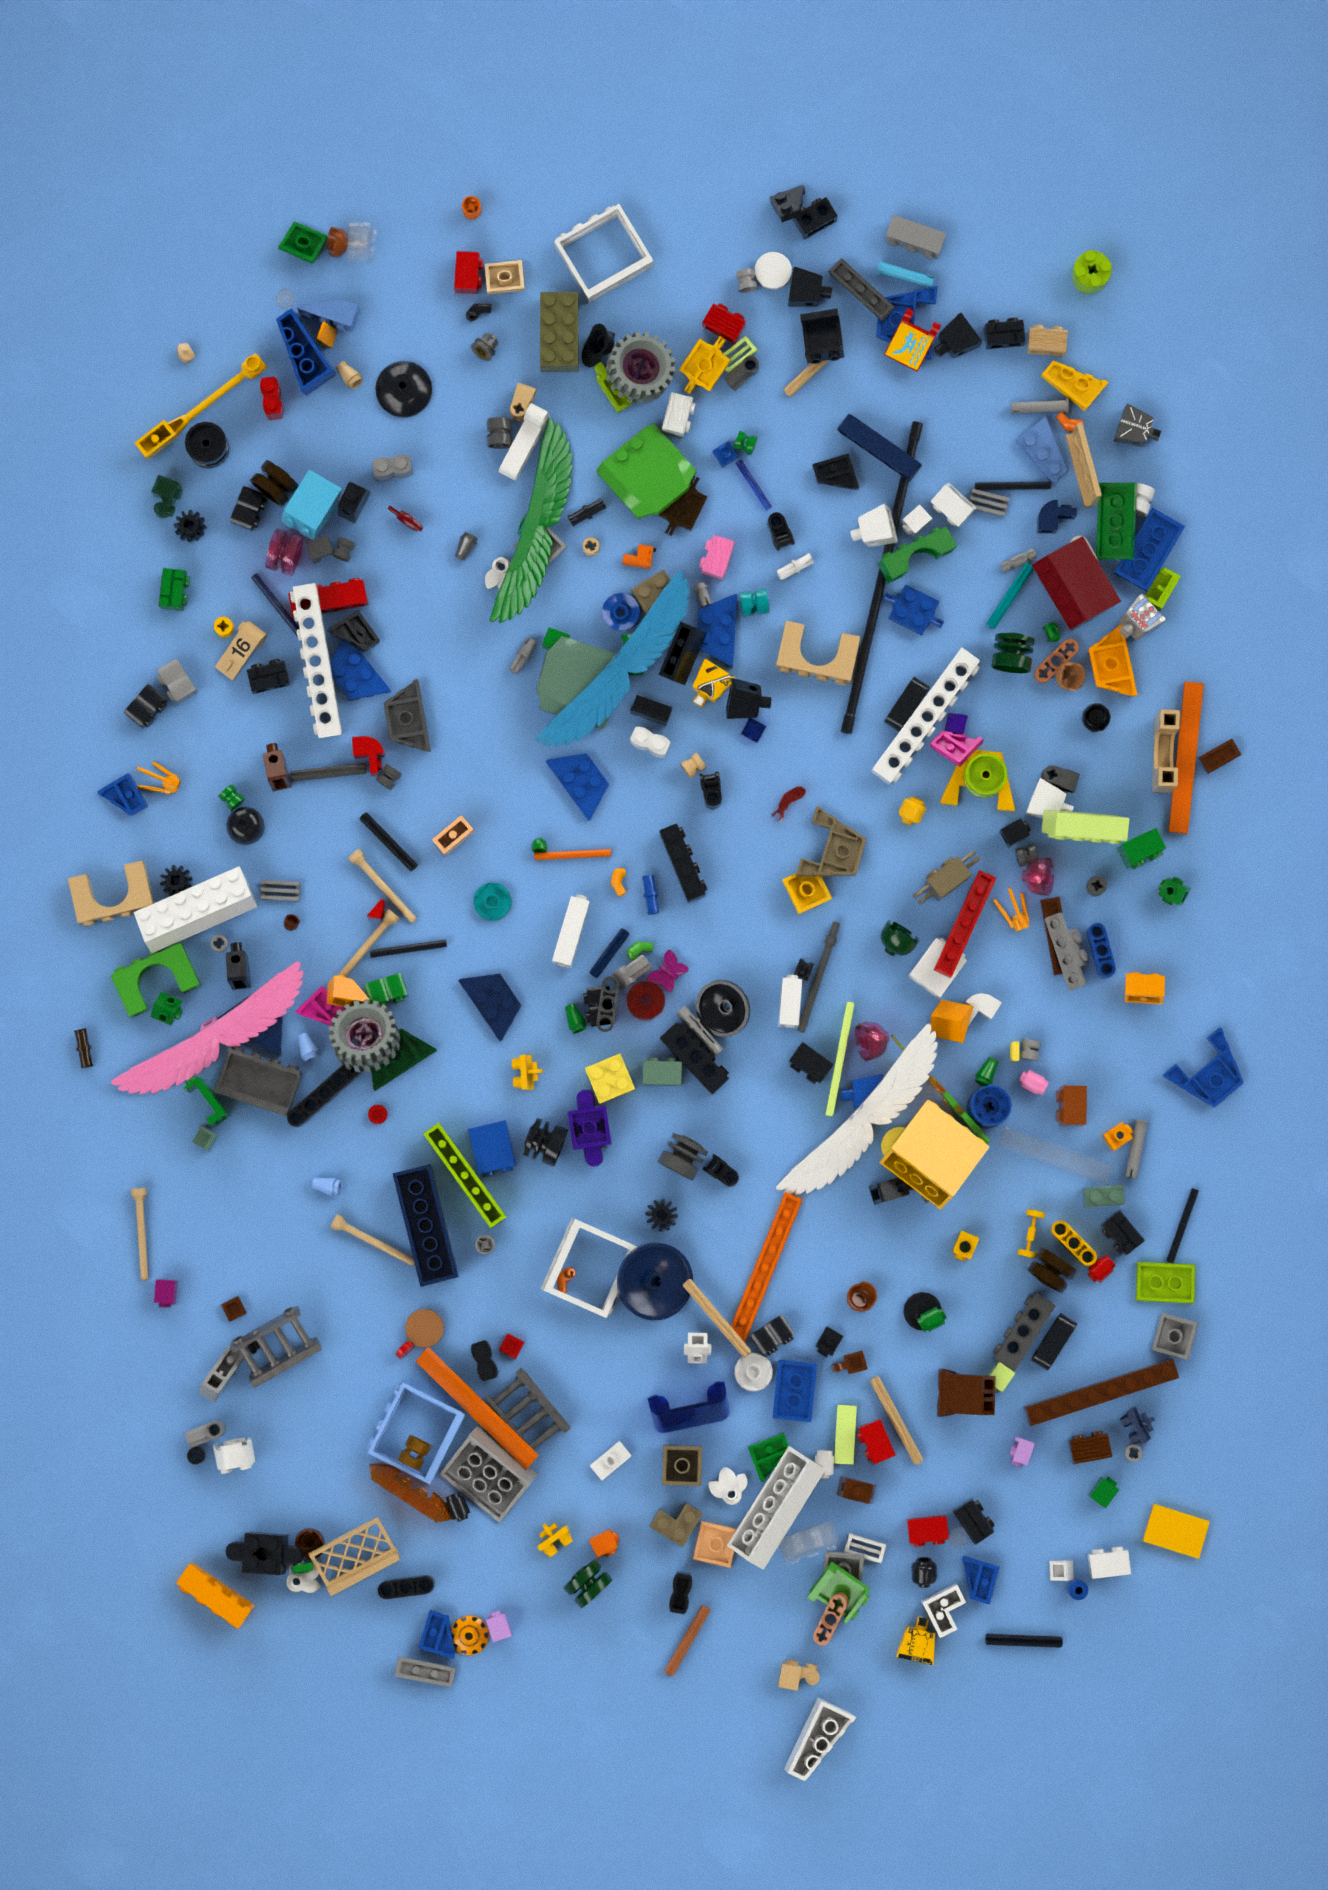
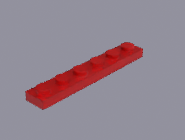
M981 870L977 872L933 969L934 971L948 978L953 976L996 877Z

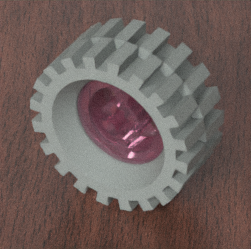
M640 331L634 332L632 337L630 333L625 335L624 339L622 340L621 338L614 346L606 362L608 365L605 368V374L609 373L606 379L608 383H613L611 386L612 391H620L617 396L621 399L623 395L627 396L626 401L630 403L633 399H636V404H641L643 400L646 403H650L653 398L655 400L658 399L666 391L675 373L676 367H673L675 357L670 358L673 351L671 348L666 350L667 343L664 340L661 343L657 341L659 336L649 337L650 332H644L643 336H640ZM642 360H645L638 378L635 379L634 376L637 373L638 366Z
M364 999V1003L360 1004L359 1000L353 1001L354 1006L344 1005L345 1011L342 1012L339 1009L336 1012L338 1018H332V1026H329L330 1042L339 1062L342 1065L345 1063L346 1068L351 1070L354 1067L355 1072H361V1068H364L365 1072L368 1073L371 1072L370 1068L375 1067L377 1071L381 1069L380 1064L384 1063L386 1066L390 1063L388 1058L394 1059L396 1056L395 1050H399L400 1047L398 1042L400 1041L399 1030L391 1011L388 1012L385 1005L380 1007L377 1001H373V1004H370L369 999ZM372 1030L378 1033V1038L376 1041ZM356 1034H357L356 1039H357V1042H358L359 1046H356L355 1044H353V1039H354V1037H355Z

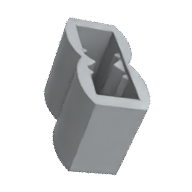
M397 455L391 459L382 457L372 461L374 477L378 481H388L394 477L408 478L413 475L412 463L408 455Z
M177 658L157 670L159 673L157 678L162 686L166 684L169 691L166 693L172 702L176 700L180 704L198 693Z

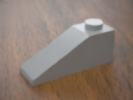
M229 1344L202 1382L198 1393L212 1402H216L244 1359L239 1350L232 1353Z

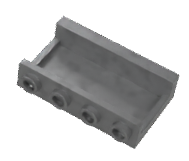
M235 1046L233 1049L228 1048L218 1083L215 1085L213 1092L287 1116L303 1074L298 1071L299 1067L291 1064L285 1067L280 1065L281 1061L272 1058L266 1061L262 1059L263 1055L254 1052L248 1055L244 1053V1049Z

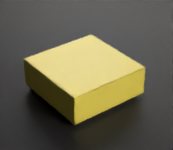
M1012 1041L1010 1043L1011 1062L1019 1061V1041Z

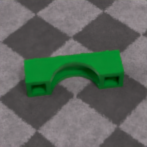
M937 527L929 532L930 535L926 537L921 535L913 540L914 543L910 545L905 543L897 548L898 551L894 553L890 551L882 555L878 566L888 584L907 574L909 571V558L916 553H927L939 559L953 552L957 545L947 527L942 529Z

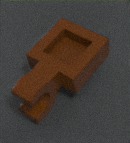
M863 1350L843 1355L844 1362L831 1365L833 1372L847 1369L848 1374L868 1369Z

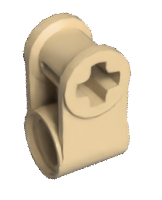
M518 382L510 405V415L514 421L521 422L524 420L529 405L533 403L536 388ZM521 408L522 411H520L519 414H517L516 411H518V409Z

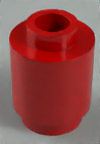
M1107 1255L1099 1257L1087 1269L1089 1271L1087 1275L1094 1283L1097 1281L1101 1283L1114 1271L1113 1268L1116 1265Z

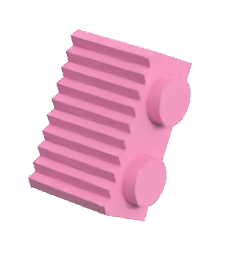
M716 535L712 536V540L708 539L705 550L708 551L706 558L702 557L699 568H702L701 574L723 580L735 541Z

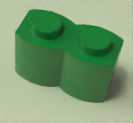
M402 973L364 984L370 1004H373V1001H377L380 1007L382 1005L387 1006V1002L394 1001V1003L405 1001V997L409 996Z

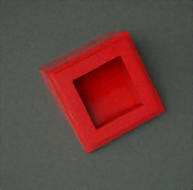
M381 899L368 913L367 917L383 920L386 902Z

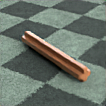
M702 1605L665 1668L667 1675L673 1677L710 1613L708 1607Z

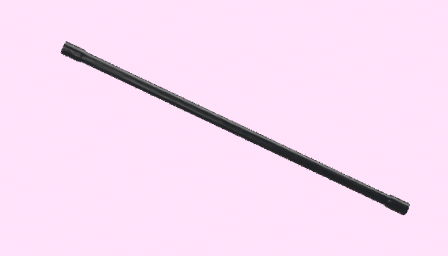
M917 421L912 422L906 451L913 458H915L923 428V423ZM902 476L900 477L892 511L896 535L909 480ZM895 543L885 545L882 555L890 551L893 553ZM880 568L847 710L840 731L845 734H852L857 704L886 579Z

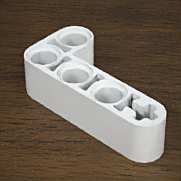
M532 403L529 405L524 416V422L499 468V473L514 481L518 479L549 419L548 411Z

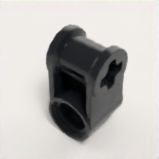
M778 512L772 513L768 518L767 526L776 550L779 551L781 547L789 544L794 545L795 541L785 517ZM778 518L781 521V525L773 526L771 520Z
M716 771L715 774L709 775L699 774L706 807L711 810L718 809L722 802L719 772ZM712 795L717 796L719 799L715 804L708 801V798Z
M713 1154L711 1161L702 1169L725 1186H735L739 1181L738 1173L720 1157ZM727 1173H733L736 1176L733 1183L725 1181Z

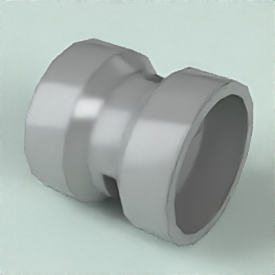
M742 269L736 272V278L740 282L738 284L739 292L746 293L757 289V284L753 281L755 277L754 269Z
M1022 1039L1023 1051L1020 1052V1059L1039 1061L1038 1049L1041 1048V1042Z
M482 1235L476 1240L475 1247L481 1254H490L495 1249V1241L491 1236Z

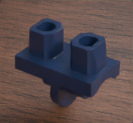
M1134 1407L1120 1418L1124 1428L1133 1424L1136 1430L1128 1435L1132 1444L1140 1442L1144 1444L1151 1439L1148 1432L1154 1430L1151 1425L1155 1421L1154 1417L1148 1418L1145 1412L1139 1414L1137 1408Z

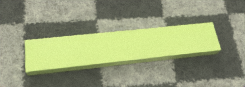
M847 1002L825 1112V1116L832 1117L834 1114L855 1005L853 1002Z

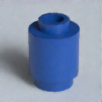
M1073 1579L1067 1585V1593L1075 1600H1082L1088 1594V1586L1080 1579ZM1077 1587L1082 1588L1079 1594H1076L1075 1589Z

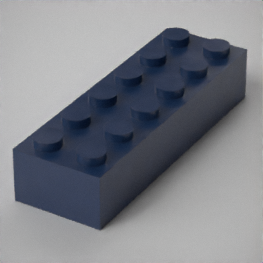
M428 1164L392 1173L420 1287L458 1278L459 1273L432 1165Z

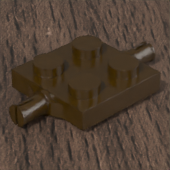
M694 476L689 490L662 513L657 515L669 522L664 532L668 535L669 533V536H672L676 526L692 531L708 497L695 489L700 478Z

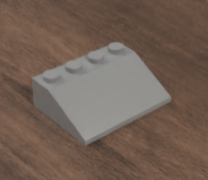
M477 1425L439 1475L500 1523L538 1473L530 1467L525 1470L491 1435Z

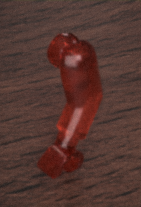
M798 786L783 794L778 810L772 813V817L776 813L780 814V819L777 822L783 820V812L787 810L790 803L804 797L806 794L805 788Z

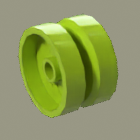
M979 754L972 758L965 768L963 775L964 785L975 797L983 799L993 797L1000 792L1006 783L1008 776L1007 767L1003 760L994 754ZM982 773H987L989 775L988 778H984Z

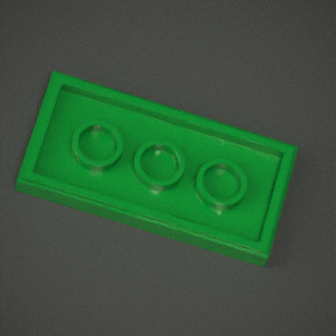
M1099 483L1102 496L1098 501L1096 556L1098 559L1134 560L1137 483Z

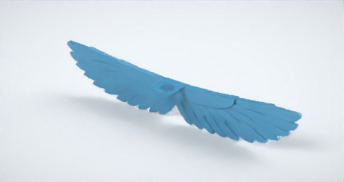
M681 570L663 588L623 647L596 678L550 721L545 729L536 737L537 742L545 741L544 746H551L554 743L555 746H559L564 742L565 745H568L575 738L576 741H579L586 733L589 735L596 724L600 726L604 722L605 717L608 718L611 715L612 708L615 710L618 707L619 700L622 701L625 697V692H629L630 679L628 672H645L648 670L646 667L655 663L653 659L662 656L663 653L661 651L669 647L668 643L673 641L675 636L673 633L677 631L680 621L687 614V611L684 610L689 603L687 597L690 589H686L688 580L687 578L682 580L683 572Z

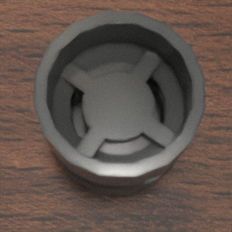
M505 417L487 419V431L490 432L487 435V447L493 449L510 448L512 436L509 432L512 431V420Z

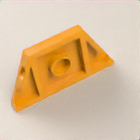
M1119 625L1088 649L1094 681L1098 688L1136 697L1138 694L1126 639L1119 631L1123 626Z

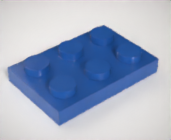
M778 1360L772 1418L811 1422L817 1364Z

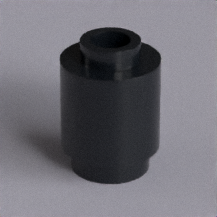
M460 1491L445 1497L452 1520L457 1519V1522L468 1518L467 1514L470 1513L464 1495L461 1496Z

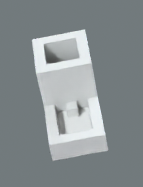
M984 993L971 996L964 1003L974 1006L969 1025L977 1012L991 1020L1002 1002Z

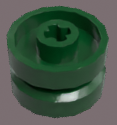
M595 1559L577 1571L563 1587L569 1595H574L580 1589L582 1590L575 1598V1602L581 1609L613 1580L607 1572H603L597 1578L594 1577L601 1569V1565Z

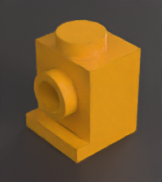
M1121 1122L1101 1136L1111 1151H1115L1133 1138L1131 1136L1133 1130L1128 1124L1124 1125ZM1117 1132L1123 1133L1122 1139L1117 1138Z

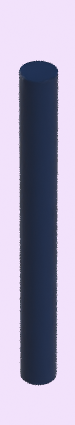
M257 573L254 574L251 579L297 636V629H300V627Z

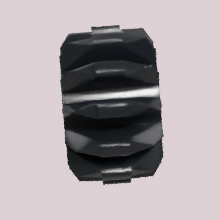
M192 510L188 511V515L182 511L183 517L177 516L176 520L179 523H174V527L177 528L175 531L176 535H181L180 539L182 541L187 538L189 543H191L192 537L198 541L197 535L204 536L202 530L207 528L205 524H202L205 521L204 517H200L199 512L193 515ZM188 523H191V524H192V526H193L192 529H189V528H188V526H187Z
M172 865V871L166 868L167 876L161 874V878L166 879V881L160 882V885L166 886L163 891L165 893L170 891L169 896L174 895L175 892L177 894L186 890V887H192L187 882L192 881L193 877L188 876L189 870L183 872L184 867L181 865L178 870L175 865ZM176 877L177 879H179L180 884H174L173 886V879Z
M661 1199L660 1206L657 1200H654L656 1208L648 1205V1208L653 1212L645 1213L646 1216H652L646 1222H655L651 1227L652 1229H655L658 1224L659 1232H662V1225H665L667 1231L670 1230L667 1223L669 1222L674 1226L676 1223L670 1219L678 1218L676 1214L671 1215V1212L676 1211L677 1208L669 1209L672 1204L671 1201L668 1202L667 1206H664L665 1199ZM659 1210H664V1213L667 1214V1218H664V1221H660L659 1217H656V1213H660Z

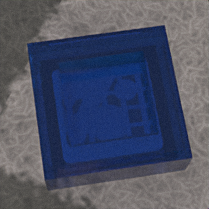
M749 718L741 735L758 743L766 726Z

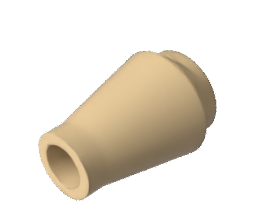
M345 361L337 365L336 369L347 387L355 389L362 383L361 374L346 364Z

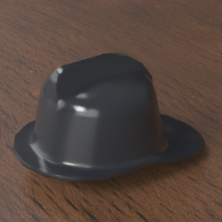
M598 323L593 326L583 347L582 362L586 367L590 368L597 365L602 356L610 354L614 348L615 333L608 331L603 324Z

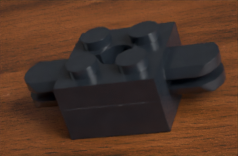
M247 1532L245 1533L244 1542H232L228 1544L225 1551L228 1559L243 1561V1573L268 1575L286 1574V1565L300 1564L304 1559V1552L298 1546H288L289 1534Z

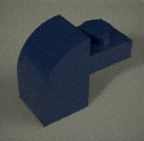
M1058 500L1046 503L1041 508L1037 517V533L1056 534L1058 519H1075L1077 508H1072V505H1061V507H1058Z

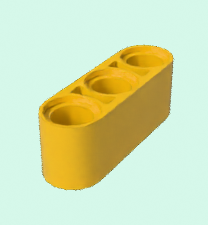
M1060 1220L1052 1223L1050 1226L1052 1236L1080 1264L1089 1266L1095 1263L1097 1259L1095 1251L1065 1221ZM1057 1224L1064 1226L1065 1230L1061 1235L1055 1232ZM1071 1238H1076L1078 1241V1246L1075 1249H1072L1068 1244ZM1086 1251L1092 1255V1259L1088 1263L1082 1259V1255Z

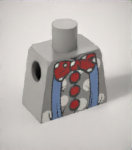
M1141 593L1119 619V623L1123 626L1119 631L1124 638L1132 635L1134 639L1138 640L1158 629L1166 619Z

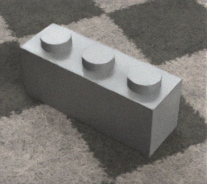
M893 215L885 241L893 247H904L910 253H921L927 259H938L946 233Z

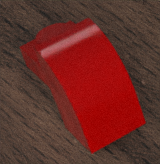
M369 736L352 737L354 758H369L371 776H379V770H382V760L378 759V757L385 756L381 744Z

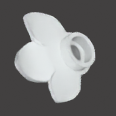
M499 557L493 561L492 569L485 576L487 589L495 586L500 589L510 565L508 559ZM500 564L505 565V569L499 570L498 566Z
M723 1467L719 1473V1481L709 1482V1489L716 1498H723L725 1503L735 1505L740 1502L742 1492L747 1487V1478L745 1473L735 1476L731 1469ZM735 1492V1497L730 1498L728 1494Z
M314 1564L311 1572L293 1575L291 1572V1567L294 1565H289L290 1575L287 1577L286 1585L290 1591L300 1592L302 1590L306 1593H313L321 1587L319 1582L315 1580L319 1573ZM293 1579H298L300 1584L294 1585Z

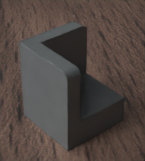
M328 535L306 542L313 563L320 562L321 557L333 554Z

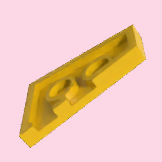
M1054 360L1040 376L1083 411L1087 410L1108 384V381L1098 380L1087 373L1085 375L1075 371L1072 367Z

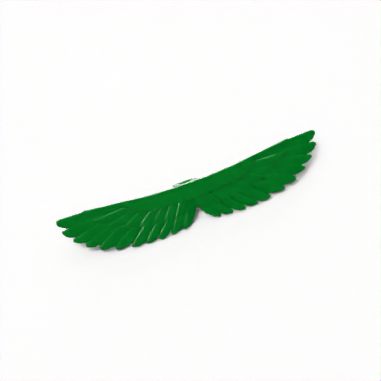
M551 418L547 420L544 436L541 440L528 512L521 519L517 532L520 538L495 598L496 601L489 619L490 622H494L498 618L499 623L505 622L507 618L511 620L516 612L520 615L524 606L527 608L531 603V598H535L537 585L538 587L541 586L543 577L546 574V567L549 565L548 557L551 556L550 547L553 546V541L544 528L555 525L561 519L559 516L564 511L562 507L567 502L565 497L569 494V486L572 478L568 477L573 468V465H570L572 453H569L570 443H566V433H562L560 424L557 423L555 426Z

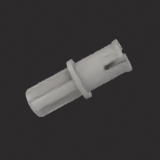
M529 637L526 638L520 650L516 652L517 656L509 668L511 672L518 674L526 660H530L529 657L537 645L536 641Z

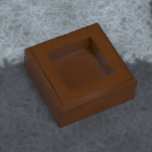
M239 1296L221 1304L229 1322L247 1314Z

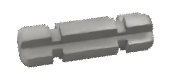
M1033 549L1027 550L1025 554L1021 553L1010 558L1009 561L1001 562L1000 567L1006 573L1011 568L1014 569L1027 563L1028 560H1034L1037 557Z

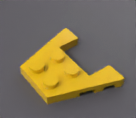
M976 750L960 767L956 765L940 800V804L957 806L959 786L965 787L963 775L966 766L972 758L979 754L990 753L998 756L1004 762L1002 753ZM982 773L984 778H988L989 775L987 773ZM1007 776L1005 785L998 793L997 810L1014 812L1015 807Z

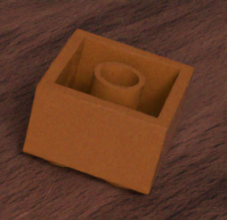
M1063 1085L1059 1087V1090L1056 1091V1102H1059V1109L1056 1110L1055 1115L1056 1122H1059V1126L1086 1125L1087 1086Z

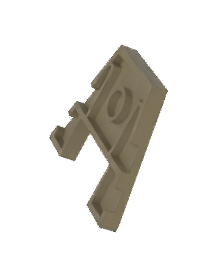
M817 806L811 824L830 829L820 864L801 858L795 876H856L867 839L847 825H843L837 821V818L827 814L821 807Z

